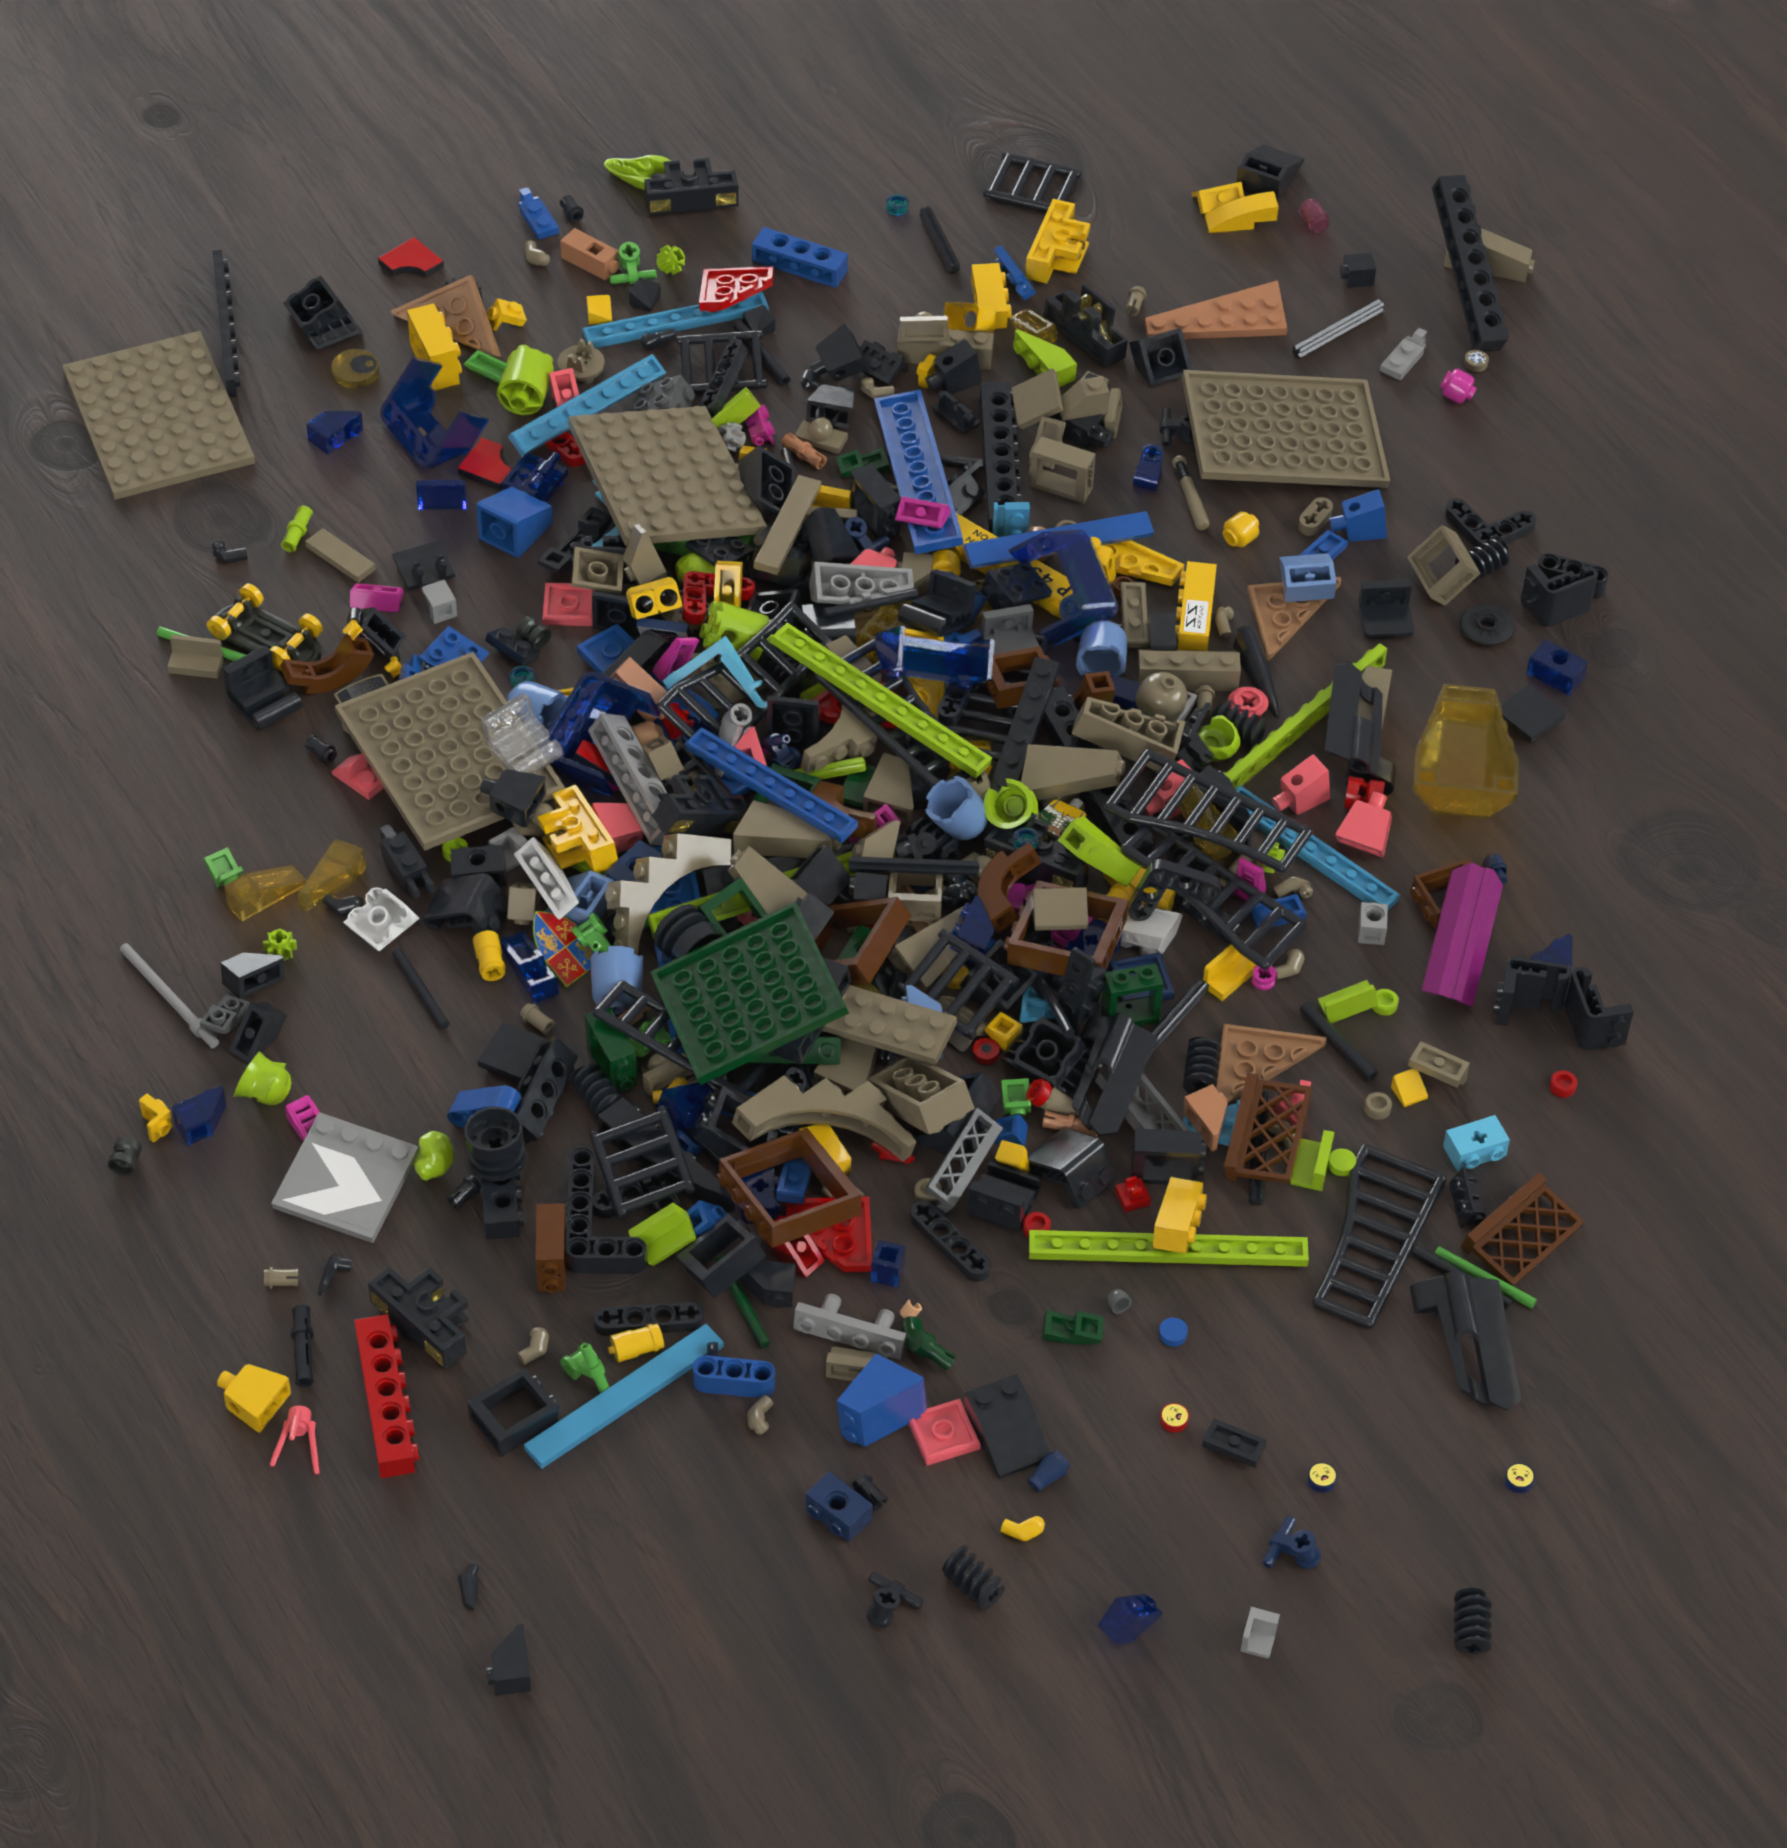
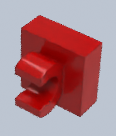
M671 703L669 707L692 728L694 720H687L690 712L688 710H681L678 703ZM666 717L662 719L670 739H676L682 735Z
M1136 1176L1125 1179L1124 1183L1115 1185V1194L1125 1213L1151 1205V1198L1141 1178L1137 1179Z

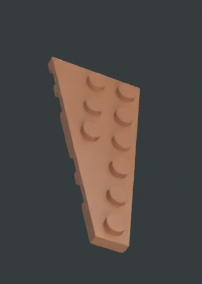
M1278 280L1146 317V336L1177 328L1182 329L1184 339L1287 335V324Z

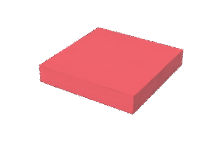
M545 583L543 625L592 626V592L595 590L571 586L572 583Z
M961 1399L927 1408L921 1414L922 1417L917 1420L913 1418L909 1421L908 1425L926 1466L980 1450L981 1444Z

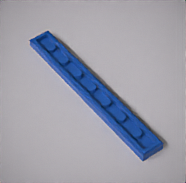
M1144 511L965 543L963 549L970 569L1074 551L1079 541L1086 542L1090 537H1097L1100 539L1101 545L1152 537L1154 531L1148 513Z
M702 727L685 743L688 751L840 843H843L859 827L858 821Z

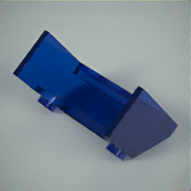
M412 357L383 403L380 417L420 466L434 468L469 452L489 420L487 417L459 411L446 431L431 413L436 403V392L431 387V383L439 373L442 365L437 362Z
M1085 531L1042 532L1008 549L1009 553L1020 563H1030L1042 556L1049 557L1055 553L1059 556L1073 594L1065 597L1059 605L1062 620L1040 630L1042 635L1055 646L1082 633L1093 622L1106 621L1116 614L1118 610L1116 598L1093 541Z
M897 626L875 634V647L882 672L887 673L886 677L901 679L902 676L957 683V687L963 689H971L974 684L992 680L995 639L984 640L972 645L906 636L904 635L905 626Z
M588 672L580 677L542 739L540 751L547 761L577 784L611 797L613 791L602 772L581 765L572 759L583 740L595 744L588 732L589 728L601 713L625 716L627 721L633 717L637 709L659 717L661 713L656 708V703L649 692L596 672Z

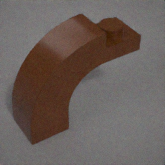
M344 635L336 650L326 658L313 662L284 659L280 668L287 684L301 685L305 694H319L338 689L353 681L367 668L374 654L367 638L356 637L353 641L350 636Z
M1109 671L1086 673L1084 675L1081 688L1073 695L1077 711L1085 703L1087 697L1112 703L1116 689ZM1040 724L1038 731H1043L1044 728L1042 724Z
M823 781L816 785L813 790L815 796L858 821L859 827L849 837L862 839L877 829V814L854 810L844 806V786Z
M1029 842L1023 847L1016 849L1008 857L1003 851L999 852L987 864L978 884L979 904L997 934L1011 926L1014 921H1018V916L1008 901L1010 888L1020 877L1041 864L1035 849Z

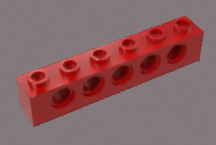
M388 1314L354 1320L380 1478L415 1473L414 1461L419 1460L417 1443L411 1444L410 1437L415 1436L413 1420H407L406 1413L411 1412L408 1395H402V1389L407 1388L404 1371L398 1372L397 1365H402L400 1348L394 1349L393 1342L398 1341L396 1324L390 1325Z

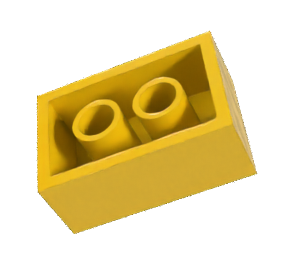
M434 303L407 310L410 346L432 391L460 384L459 374L462 373V368L458 357L461 356L458 343L453 342L450 327L445 326L443 313L441 311L438 312Z

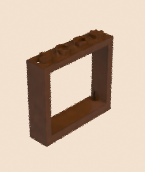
M1037 880L1033 889L1070 887ZM1029 890L1026 896V906L1022 905L1019 911V921H1014L1011 937H1007L1004 949L1008 951L1007 964L1065 976L1071 951L1023 941L1033 920L1031 895L1029 897V893L1032 890ZM1087 891L1088 916L1109 920L1094 956H1091L1095 959L1094 967L1099 965L1106 970L1127 922L1129 900Z
M898 897L828 906L834 911V914L815 939L820 952L834 929L853 927L859 924H875L855 958L832 960L849 967L852 981L851 986L871 983L910 919L911 914Z
M808 1128L719 1159V1174H717L719 1184L728 1190L733 1202L742 1208L746 1219L749 1222L752 1221L760 1237L765 1238L772 1248L861 1215V1193ZM802 1157L836 1200L774 1222L741 1178Z

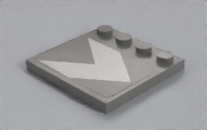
M319 1112L271 1203L273 1209L374 1243L420 1152L419 1146Z

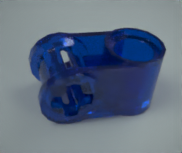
M1147 445L1143 448L1139 464L1136 467L1133 487L1157 491L1162 469V448L1157 445Z

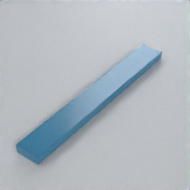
M761 291L717 312L700 311L699 304L584 327L582 328V335L586 345L591 341L594 348L638 340L644 334L652 335L668 329H674L677 332L743 318L745 311L760 305H764L769 311V306Z
M651 354L512 432L508 438L520 455L524 456L570 430L568 426L569 416L598 414L639 391L644 384L653 383L664 377L667 372L655 356Z
M1241 785L1236 788L1237 792L1276 810ZM1247 808L1249 814L1252 815L1254 811ZM1263 816L1256 828L1268 835L1276 822ZM1286 827L1276 842L1289 850L1299 836V833ZM1313 834L1297 855L1366 903L1388 904L1389 910L1400 900L1399 893Z
M707 1324L703 1325L524 1444V1450L543 1469L691 1370L694 1361L698 1357L707 1355V1343L718 1342V1349L721 1350L724 1348V1342Z

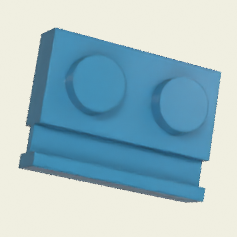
M994 502L992 534L997 537L1024 533L1029 528V502H1005V505H998L997 502Z

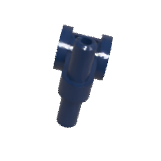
M851 517L846 521L845 527L860 553L865 549L877 552L891 543L887 535L872 543L866 536L867 524L860 517Z
M773 733L768 734L765 738L758 739L761 748H767L773 757L769 762L770 767L772 764L789 769L801 766L803 757L796 748L792 746L787 747L786 745L790 742L788 734L780 735Z
M1286 1516L1279 1531L1274 1532L1269 1541L1270 1548L1262 1561L1263 1565L1267 1568H1272L1280 1552L1293 1555L1297 1565L1301 1568L1310 1569L1315 1567L1321 1560V1553L1316 1546L1315 1536L1307 1530L1298 1531L1291 1536L1290 1533L1296 1524V1520L1292 1516Z

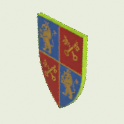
M536 911L533 919V937L537 950L546 965L567 988L591 970V956L594 951L590 945L584 947L572 931V928L576 925L574 922L565 917L559 920L554 913Z

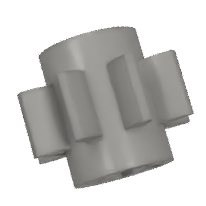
M726 422L725 425H721L718 428L728 451L732 452L742 448L746 440L745 433L741 431L742 425L732 422V424Z

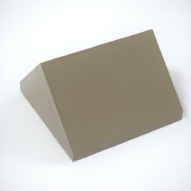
M1087 887L1033 889L1029 893L1033 907L1032 917L1035 931L1088 929Z

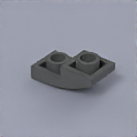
M225 994L218 1006L212 1005L201 1020L200 1026L226 1034L242 1021L250 1002Z

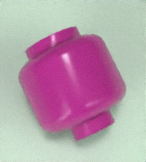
M1458 368L1452 372L1448 370L1440 385L1442 395L1458 404L1463 403L1465 399L1471 400L1477 389L1473 386L1475 382L1474 377Z

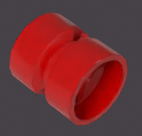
M1349 776L1344 809L1350 810L1356 800L1369 803L1373 792L1383 794L1385 782L1371 779L1366 783L1363 778ZM1366 793V797H1362L1358 794Z

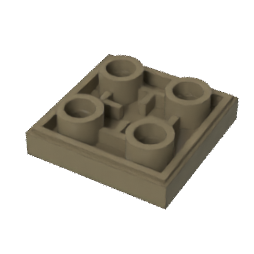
M1053 368L1012 387L1017 423L1021 429L1040 422L1042 416L1050 417L1063 411L1057 372Z

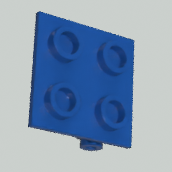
M448 626L420 655L419 659L425 662L424 670H427L471 652H474L479 661L482 662L490 652Z

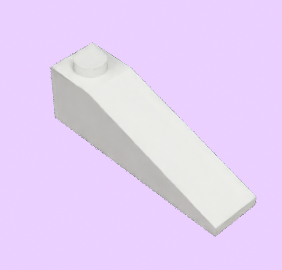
M534 837L514 853L533 884L559 920L579 903L563 870L559 867L549 850Z

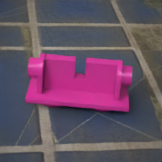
M765 404L761 405L759 409L745 419L751 441L757 446L763 445L767 440H770L772 445H775L772 437L775 434V430L771 422L767 421L770 414Z

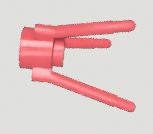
M293 1406L289 1409L288 1418L284 1421L283 1430L270 1461L271 1467L275 1466L288 1432L290 1433L289 1439L291 1441L295 1439V1436H303L308 1432L314 1474H319L315 1438L316 1423L311 1421L312 1413L309 1408Z

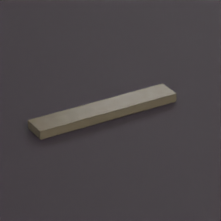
M798 475L754 561V569L778 574L821 489L822 481Z

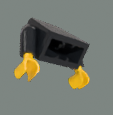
M375 607L365 609L352 608L348 613L347 625L342 630L343 633H347L353 641L356 637L367 638L373 653L387 655L389 663L384 667L395 678L400 674L402 668L399 662L398 648L406 635Z

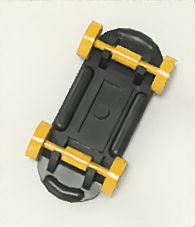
M245 584L239 590L240 596L235 598L233 605L223 608L207 621V628L214 637L220 640H227L250 653L266 645L272 652L273 667L281 670L280 665L284 659L305 662L321 659V647L316 639L323 632V626L315 616L306 613L298 620L299 626H294L265 610L257 608L264 601L260 590L252 584Z

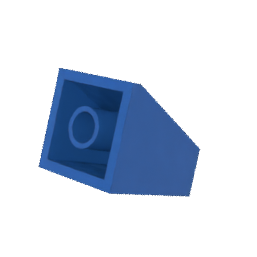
M514 487L505 489L476 504L479 539L517 558H520L553 524L551 505Z
M876 1353L837 1400L841 1435L851 1443H857L866 1447L909 1424L911 1419L915 1418L917 1420L922 1417L921 1414L927 1410L924 1377Z

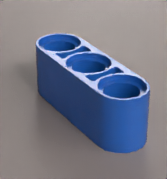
M504 1085L461 1091L457 1094L447 1114V1119L453 1125L465 1128L469 1117L487 1107H503L514 1112L521 1099V1095L516 1089Z
M708 1355L700 1356L693 1363V1385L698 1391L704 1393L755 1398L767 1395L769 1397L775 1390V1368L771 1363L760 1360Z

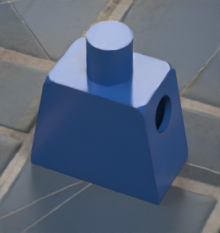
M1379 489L1343 501L1341 503L1343 515L1329 518L1331 531L1335 532L1345 529L1348 541L1350 542L1387 538L1385 507Z

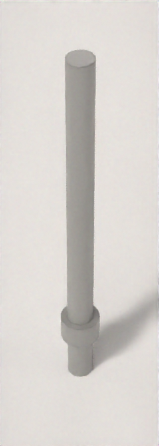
M128 943L123 944L120 947L123 955L190 1025L189 1028L194 1035L201 1037L210 1048H215L219 1044V1040L209 1029L200 1026L202 1018H197Z

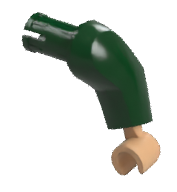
M908 1299L900 1309V1315L904 1318L902 1321V1332L906 1333L905 1346L920 1359L927 1357L947 1371L953 1364L956 1355L936 1343L934 1335L924 1331L922 1320L916 1317L922 1310V1307L919 1303L912 1306Z

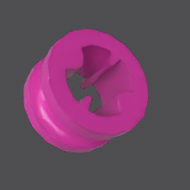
M1259 966L1254 967L1252 976L1254 987L1260 990H1269L1274 987L1276 978L1275 968L1270 966L1267 970H1263ZM1260 975L1261 977H1263V975L1268 976V979L1267 977H1265V979L1260 978Z

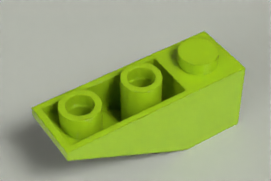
M1019 329L1015 330L1014 350L1024 358L1029 368L1033 369L1038 375L1053 368L1057 372L1059 387L1076 381L1077 363L1065 349Z
M1084 816L1072 820L1058 839L1075 856L1126 887L1142 868L1140 864L1123 854L1120 846Z

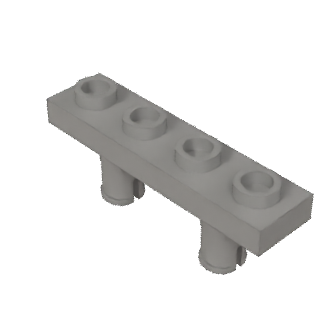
M827 1294L821 1308L798 1302L795 1308L793 1329L901 1360L904 1353L906 1333L890 1329L895 1318L894 1313L890 1310H880L875 1323L872 1324L838 1314L837 1311L841 1305V1299L835 1294Z

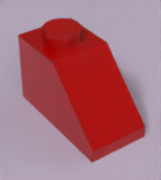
M779 1216L776 1220H774V1222L787 1218L789 1216ZM809 1234L773 1248L767 1242L776 1257L784 1263L796 1264V1272L803 1278L809 1276L825 1262Z

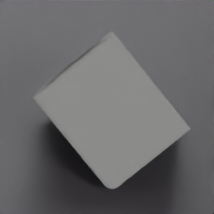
M445 580L422 587V592L429 603L430 618L434 624L457 617L456 599Z
M512 827L491 839L488 845H503L507 873L520 865L514 853L528 841L523 835L518 834L515 827Z
M1251 1607L1240 1652L1268 1659L1275 1640L1280 1614Z

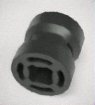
M531 615L523 618L516 629L518 637L522 640H528L531 646L537 650L543 648L551 638V630L543 624L540 625L539 621Z
M120 1137L114 1144V1153L110 1155L107 1164L114 1173L124 1176L131 1175L135 1170V1160L139 1158L142 1146L132 1138Z

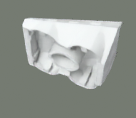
M375 887L366 894V904L363 907L353 908L348 914V919L343 923L374 949L380 951L415 923L419 917L386 888L383 890Z
M1155 908L1152 915L1145 921H1135L1128 915L1118 944L1125 948L1139 947L1142 956L1159 952L1163 954L1175 937L1183 914Z

